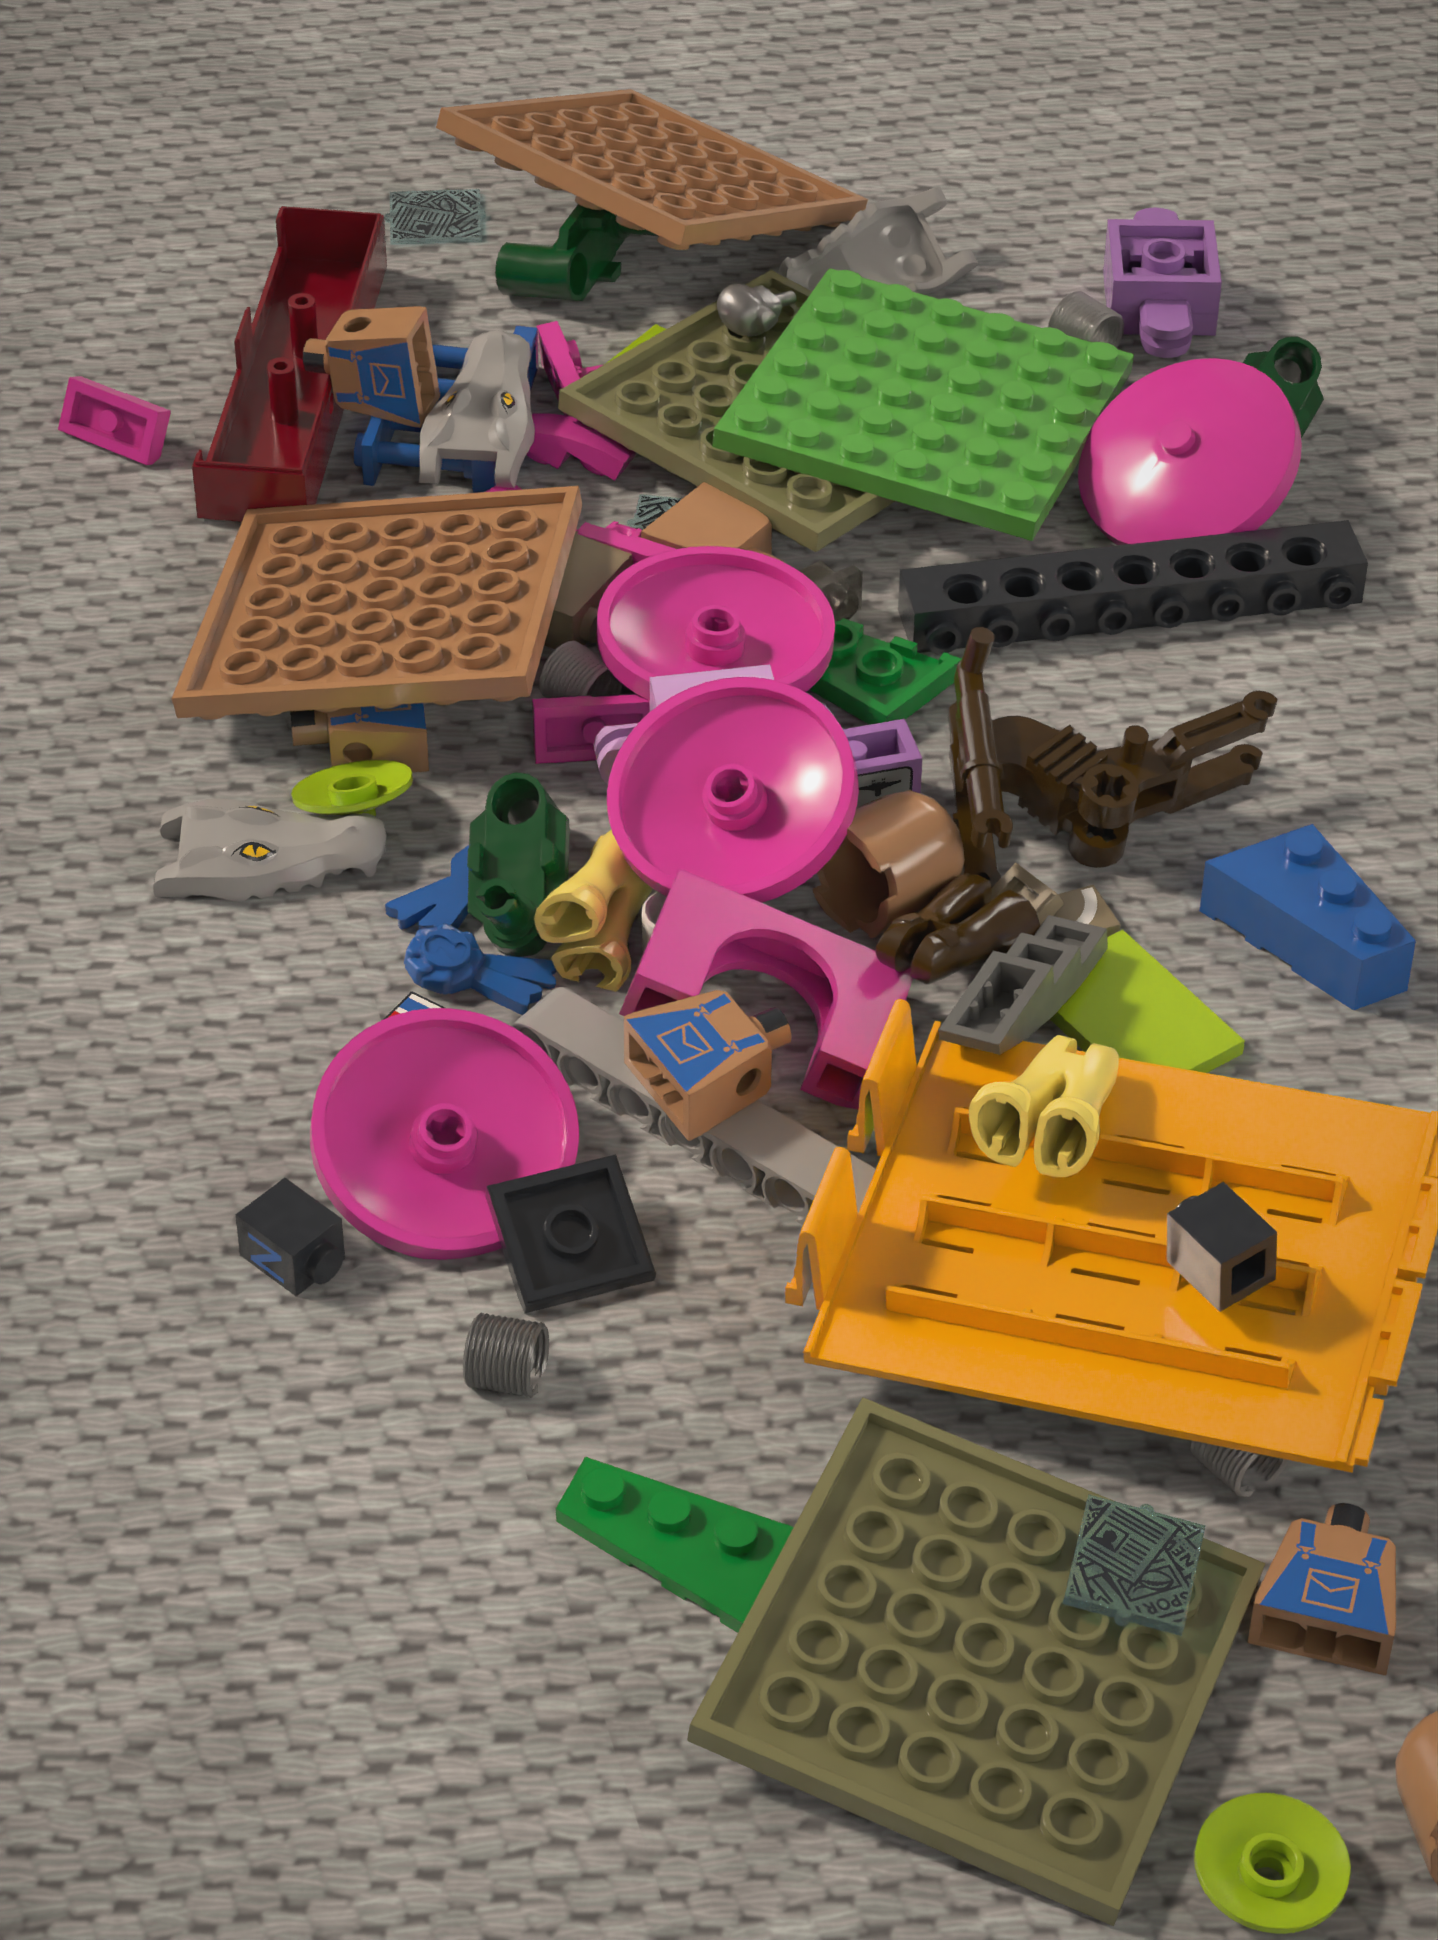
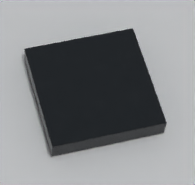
M616 1154L486 1187L485 1197L524 1314L655 1281L656 1271Z

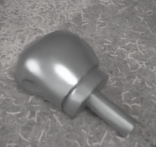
M733 283L725 287L719 294L717 309L722 322L727 328L736 334L752 337L770 330L777 323L782 307L796 302V295L793 291L774 295L762 285L751 288L747 285Z

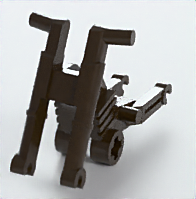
M976 627L970 633L962 660L959 662L954 676L957 701L948 708L950 731L949 759L956 813L952 814V818L958 827L963 842L964 874H976L989 880L991 889L1001 879V875L997 870L993 834L998 837V846L1007 848L1010 844L1013 830L1012 819L1004 812L1002 792L1018 796V806L1022 809L1028 808L1027 813L1033 818L1038 816V822L1043 826L1049 825L1050 831L1053 834L1057 835L1062 830L1070 833L1068 850L1078 863L1088 867L1103 868L1117 863L1122 858L1129 833V825L1133 821L1162 811L1172 814L1241 785H1249L1253 771L1259 769L1263 752L1249 744L1237 745L1230 752L1191 767V764L1196 757L1256 733H1263L1268 717L1274 715L1278 701L1269 692L1252 691L1240 702L1170 728L1160 739L1148 741L1149 733L1144 727L1139 725L1129 726L1124 732L1121 746L1097 751V746L1091 741L1086 743V737L1080 732L1075 734V728L1071 725L1060 731L1037 720L1023 716H1006L992 720L989 696L985 693L982 674L995 637L989 629L983 627ZM1091 832L1094 837L1089 839L1086 834ZM1108 836L1111 840L1106 842L1103 837Z

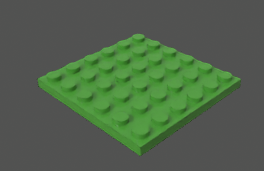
M829 268L715 426L712 447L1033 541L1076 468L1093 424L1111 401L1118 396L1132 370L1134 354L1118 350L1109 343L1090 342L1068 336L1056 328H1040L1015 321L1012 317L1003 313L983 312L963 306L960 302L953 299H937L912 292L911 289L903 285H888L863 278L854 271Z

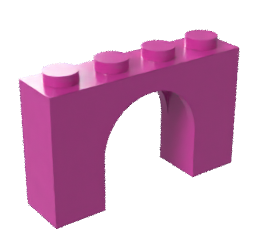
M679 868L619 1014L626 1016L633 1012L699 995L703 984L708 979L725 971L753 970L774 976L794 988L805 999L817 1023L818 1037L800 1090L837 1106L859 1110L861 1084L894 1002L898 999L906 1001L913 978L911 968L903 972L896 971L882 964L876 956V951Z

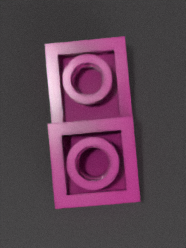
M550 413L532 414L535 436L534 442L526 455L538 463L550 464L559 469L572 454L580 459L581 464L588 471L600 476L606 475L615 481L637 453L627 449L619 442L594 428L584 425L574 417Z

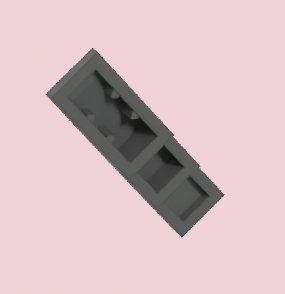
M1048 915L1035 935L1021 933L1007 954L993 951L938 1029L939 1040L998 1055L1026 1040L1057 1013L1108 949L1107 929Z

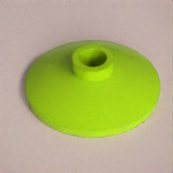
M356 761L329 767L307 776L294 786L291 795L293 804L307 812L322 815L368 813L376 816L375 808L389 803L410 788L413 783V775L410 767L396 761Z
M1251 1793L1223 1803L1205 1820L1195 1845V1870L1205 1894L1226 1916L1254 1930L1287 1934L1313 1928L1328 1919L1337 1910L1345 1897L1349 1885L1351 1872L1350 1857L1339 1831L1317 1809L1290 1796L1275 1793ZM1262 1867L1275 1869L1281 1875L1282 1880L1266 1879L1260 1876L1256 1870Z

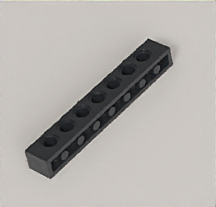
M1349 520L900 569L898 612L907 639L918 643V653L934 652L943 654L952 652L955 649L966 648L970 633L976 627L989 629L995 637L992 647L1000 648L1014 642L1048 639L1050 641H1060L1069 636L1102 632L1115 635L1128 629L1155 626L1174 628L1182 623L1208 620L1229 622L1238 617L1270 613L1283 616L1296 610L1323 607L1342 609L1350 604L1362 603L1368 561Z

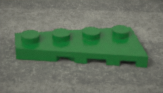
M842 618L841 621H835L834 645L829 666L823 676L809 690L869 725L907 719L954 683L956 668L962 658L943 653L938 660L918 653V643L895 636L888 643L865 635L864 625Z
M588 1457L583 1459L556 1507V1522L629 1567L634 1565L661 1582L663 1588L683 1600L688 1598L719 1617L722 1624L737 1633L794 1528L793 1526Z

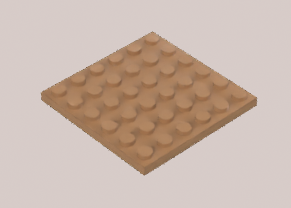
M632 89L443 107L440 109L436 126L437 129L456 137V145L471 151H485L495 156L494 162L497 165L515 171L524 170L535 176L534 181L538 185L552 190L568 191L576 195L575 202L579 205L595 210L605 209L617 215L616 222L620 225L636 230L646 229L658 235L657 241L660 244L676 250H687L689 245L699 243L719 245L721 240L732 238L748 241L751 240L752 235L758 234L780 236L782 231L792 229L810 231L812 226L818 225L838 227L841 222L851 221L858 211L865 210L868 199Z
M579 486L247 509L173 693L172 702L177 718L200 717L205 720H214L226 715L257 713L262 716H274L287 711L316 710L328 713L351 707L374 706L379 709H390L401 704L433 702L437 705H450L458 701L493 699L505 702L518 697L530 696L583 506Z

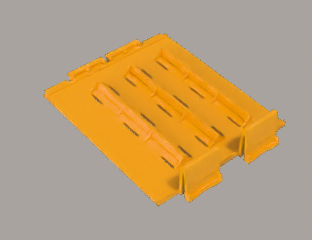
M898 999L894 1002L862 1080L856 1125L853 1130L848 1132L847 1149L836 1147L832 1153L799 1234L794 1277L791 1283L787 1282L785 1287V1303L803 1306L813 1282L816 1309L820 1311L803 1351L804 1363L1353 1473L1355 1465L1368 1467L1384 1408V1400L1373 1397L1374 1394L1387 1396L1389 1386L1397 1387L1423 1289V1284L1417 1283L1418 1278H1426L1438 1233V1111H1431L1430 1113L1119 1058L1115 1084L1101 1107L1099 1115L1100 1135L1087 1165L1078 1173L1068 1177H1053L1039 1173L1034 1162L1035 1136L1019 1165L1012 1167L987 1157L978 1147L972 1135L969 1122L970 1103L977 1092L989 1083H1010L1017 1079L1046 1045L1022 1041L1001 1055L939 1040L938 1029L941 1027V1022L935 1021L919 1062L916 1064L910 1004L903 999ZM1077 1050L1076 1054L1083 1056L1086 1053L1084 1051ZM874 1130L877 1156H880V1160L858 1213L849 1151L864 1153ZM1224 1182L1277 1231L1276 1280L1219 1312L1167 1262V1213L1174 1210L1185 1199L1191 1196H1199Z

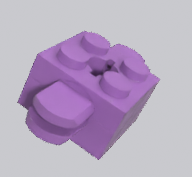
M1157 207L1137 211L1133 219H1108L1103 266L1106 306L1122 316L1124 321L1123 334L1140 335L1141 344L1145 352L1162 358H1172L1186 354L1191 344L1192 335L1216 336L1222 281L1214 220H1179L1177 213Z

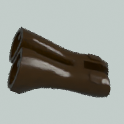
M966 873L956 876L942 887L919 913H909L893 920L877 943L875 953L882 964L899 972L911 968L912 978L924 984H931L970 965L985 963L993 951L1007 954L1021 933L1035 935L1040 928V922L1031 902L1024 896L1009 889L991 901L992 890L990 881L979 875Z

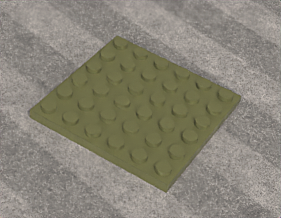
M773 270L745 284L751 288L762 285L774 295L788 291L795 293L796 302L782 307L777 323L770 330L752 337L734 333L722 322L717 309V301L559 391V410L619 442L627 449L635 451L664 467L668 472L678 475L696 486L705 482L757 509L769 518L773 529L814 552H818L895 502L875 494L712 447L715 426L812 293L811 290Z
M862 1397L693 1717L687 1741L1114 1926L1266 1563L1198 1535L1189 1539L1197 1547L1196 1551L1184 1539L1192 1533L1183 1529L1187 1535L1179 1531L1176 1534L1177 1536L1172 1539L1176 1540L1177 1543L1171 1551L1177 1553L1175 1549L1181 1551L1180 1545L1186 1551L1177 1557L1172 1553L1171 1555L1185 1569L1182 1571L1184 1576L1192 1572L1191 1579H1187L1190 1584L1189 1588L1164 1550L1156 1560L1164 1558L1165 1561L1152 1564L1148 1570L1170 1564L1183 1587L1129 1602L1117 1582V1579L1120 1578L1109 1572L1131 1610L1126 1609L1119 1595L1102 1576L1095 1579L1114 1602L1111 1603L1096 1584L1089 1580L1090 1587L1096 1592L1093 1594L1094 1599L1096 1600L1101 1595L1110 1604L1105 1603L1102 1599L1099 1601L1092 1600L1079 1565L1075 1566L1076 1562H1082L1084 1565L1090 1563V1561L1085 1558L1077 1560V1557L1080 1556L1078 1555L1079 1552L1134 1583L1177 1527L1142 1513L1166 1527L1168 1530L1165 1531L1128 1509L1130 1508L1128 1506ZM1091 1498L1101 1500L1104 1502L1102 1503V1505L1097 1506L1096 1504L1092 1503ZM1107 1503H1112L1082 1539L1085 1525L1089 1526L1086 1522L1089 1521L1091 1523L1094 1520L1092 1518L1093 1512H1100V1510L1090 1512L1089 1505L1094 1509L1104 1507ZM1116 1506L1119 1507L1120 1509H1122V1510L1126 1511L1127 1513L1131 1514L1132 1516L1138 1518L1139 1520L1143 1521L1144 1523L1148 1524L1149 1526H1151V1527L1155 1528L1156 1530L1160 1531V1532L1163 1533L1164 1535L1162 1536V1535L1156 1533L1155 1531H1153V1530H1151L1150 1528L1144 1526L1143 1524L1139 1523L1138 1521L1134 1520L1133 1518H1131V1517L1127 1516L1126 1514L1122 1513L1121 1511L1115 1509V1507H1116ZM1112 1511L1117 1512L1118 1514L1122 1515L1123 1517L1127 1518L1128 1520L1134 1522L1135 1524L1139 1525L1140 1527H1142V1528L1146 1529L1147 1531L1151 1532L1152 1534L1158 1536V1537L1160 1538V1540L1154 1538L1153 1536L1147 1534L1146 1532L1142 1531L1141 1529L1135 1527L1134 1525L1130 1524L1129 1522H1127V1521L1123 1520L1122 1518L1118 1517L1117 1515L1113 1514ZM1087 1514H1090L1089 1516L1091 1517V1519L1087 1521L1086 1519H1089V1517H1087ZM1111 1515L1115 1517L1116 1519L1120 1520L1126 1525L1132 1527L1138 1532L1154 1540L1155 1542H1157V1544L1150 1542L1149 1540L1133 1532L1127 1527L1121 1525L1120 1523L1116 1522L1108 1516ZM1104 1520L1130 1534L1116 1553L1089 1539ZM1105 1524L1096 1536L1103 1538V1533L1106 1530L1116 1532L1117 1539L1111 1542L1115 1549L1125 1534ZM1132 1538L1151 1550L1148 1551L1129 1539ZM1087 1542L1101 1549L1102 1551L1106 1552L1107 1554L1111 1555L1117 1560L1123 1562L1124 1564L1128 1565L1136 1571L1133 1572L1129 1570L1128 1568L1124 1567L1118 1562L1112 1560L1111 1558L1107 1557L1101 1552L1095 1550L1094 1548L1087 1545ZM1129 1543L1130 1545L1136 1547L1137 1549L1141 1550L1147 1555L1144 1556L1143 1554L1137 1552L1136 1550L1132 1549L1131 1547L1125 1544ZM1083 1547H1086L1087 1549L1098 1554L1099 1556L1103 1557L1109 1562L1115 1564L1116 1566L1130 1573L1132 1576L1130 1577L1126 1575L1125 1573L1109 1565L1108 1563L1104 1562L1103 1560L1099 1559L1093 1554L1087 1552L1083 1549ZM1125 1547L1126 1549L1132 1551L1133 1553L1137 1554L1138 1556L1144 1559L1140 1560L1139 1558L1133 1556L1132 1554L1128 1553L1122 1548ZM1121 1552L1139 1562L1140 1565L1135 1564L1118 1553ZM1187 1553L1191 1555L1189 1562L1195 1560L1194 1564L1189 1567L1185 1566L1186 1559L1179 1560ZM1096 1564L1084 1568L1087 1577L1104 1572ZM1169 1567L1159 1570L1173 1578L1174 1583L1171 1587L1179 1585ZM1149 1572L1144 1574L1142 1580L1165 1582L1170 1581V1578L1157 1572ZM1073 1574L1076 1577L1082 1597L1078 1596L1072 1579ZM1124 1580L1120 1581L1126 1591H1128L1130 1584ZM1142 1582L1144 1585L1149 1586V1587H1153V1588H1162V1587H1165V1586L1168 1585V1584H1163V1586H1161V1585H1159V1586H1156V1585L1152 1586V1585H1147V1583ZM1133 1586L1128 1595L1133 1599L1157 1591L1139 1588L1133 1593L1134 1588H1136ZM1184 1591L1188 1592V1594H1183V1596L1187 1597V1599H1182L1180 1597V1593ZM1175 1594L1183 1604L1182 1606L1174 1607L1171 1604V1601L1175 1599ZM1160 1598L1168 1600L1170 1608L1168 1610H1161L1156 1605L1157 1600ZM1165 1601L1159 1602L1161 1607H1167V1603ZM1149 1602H1153L1158 1613H1148V1608L1142 1604L1151 1606ZM1135 1606H1139L1142 1613L1138 1612ZM1184 1609V1612L1180 1614L1172 1615L1165 1618L1157 1617ZM1182 1618V1622H1173L1174 1620Z

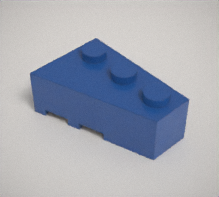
M1313 824L1205 861L1199 911L1214 921L1220 919L1243 934L1245 941L1257 949L1265 948L1290 964L1293 972L1347 1007L1357 1010L1408 990L1416 940Z

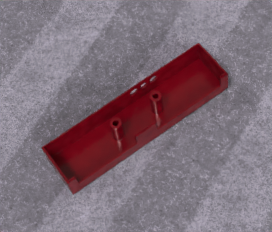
M287 206L279 208L276 217L278 247L253 322H251L250 307H247L244 311L234 341L237 369L206 461L203 460L202 450L199 449L192 465L197 518L242 522L247 509L316 504L344 409L335 402L331 375L307 372L305 370L303 351L307 340L310 338L326 340L344 312L375 308L387 269L384 215H381V213Z

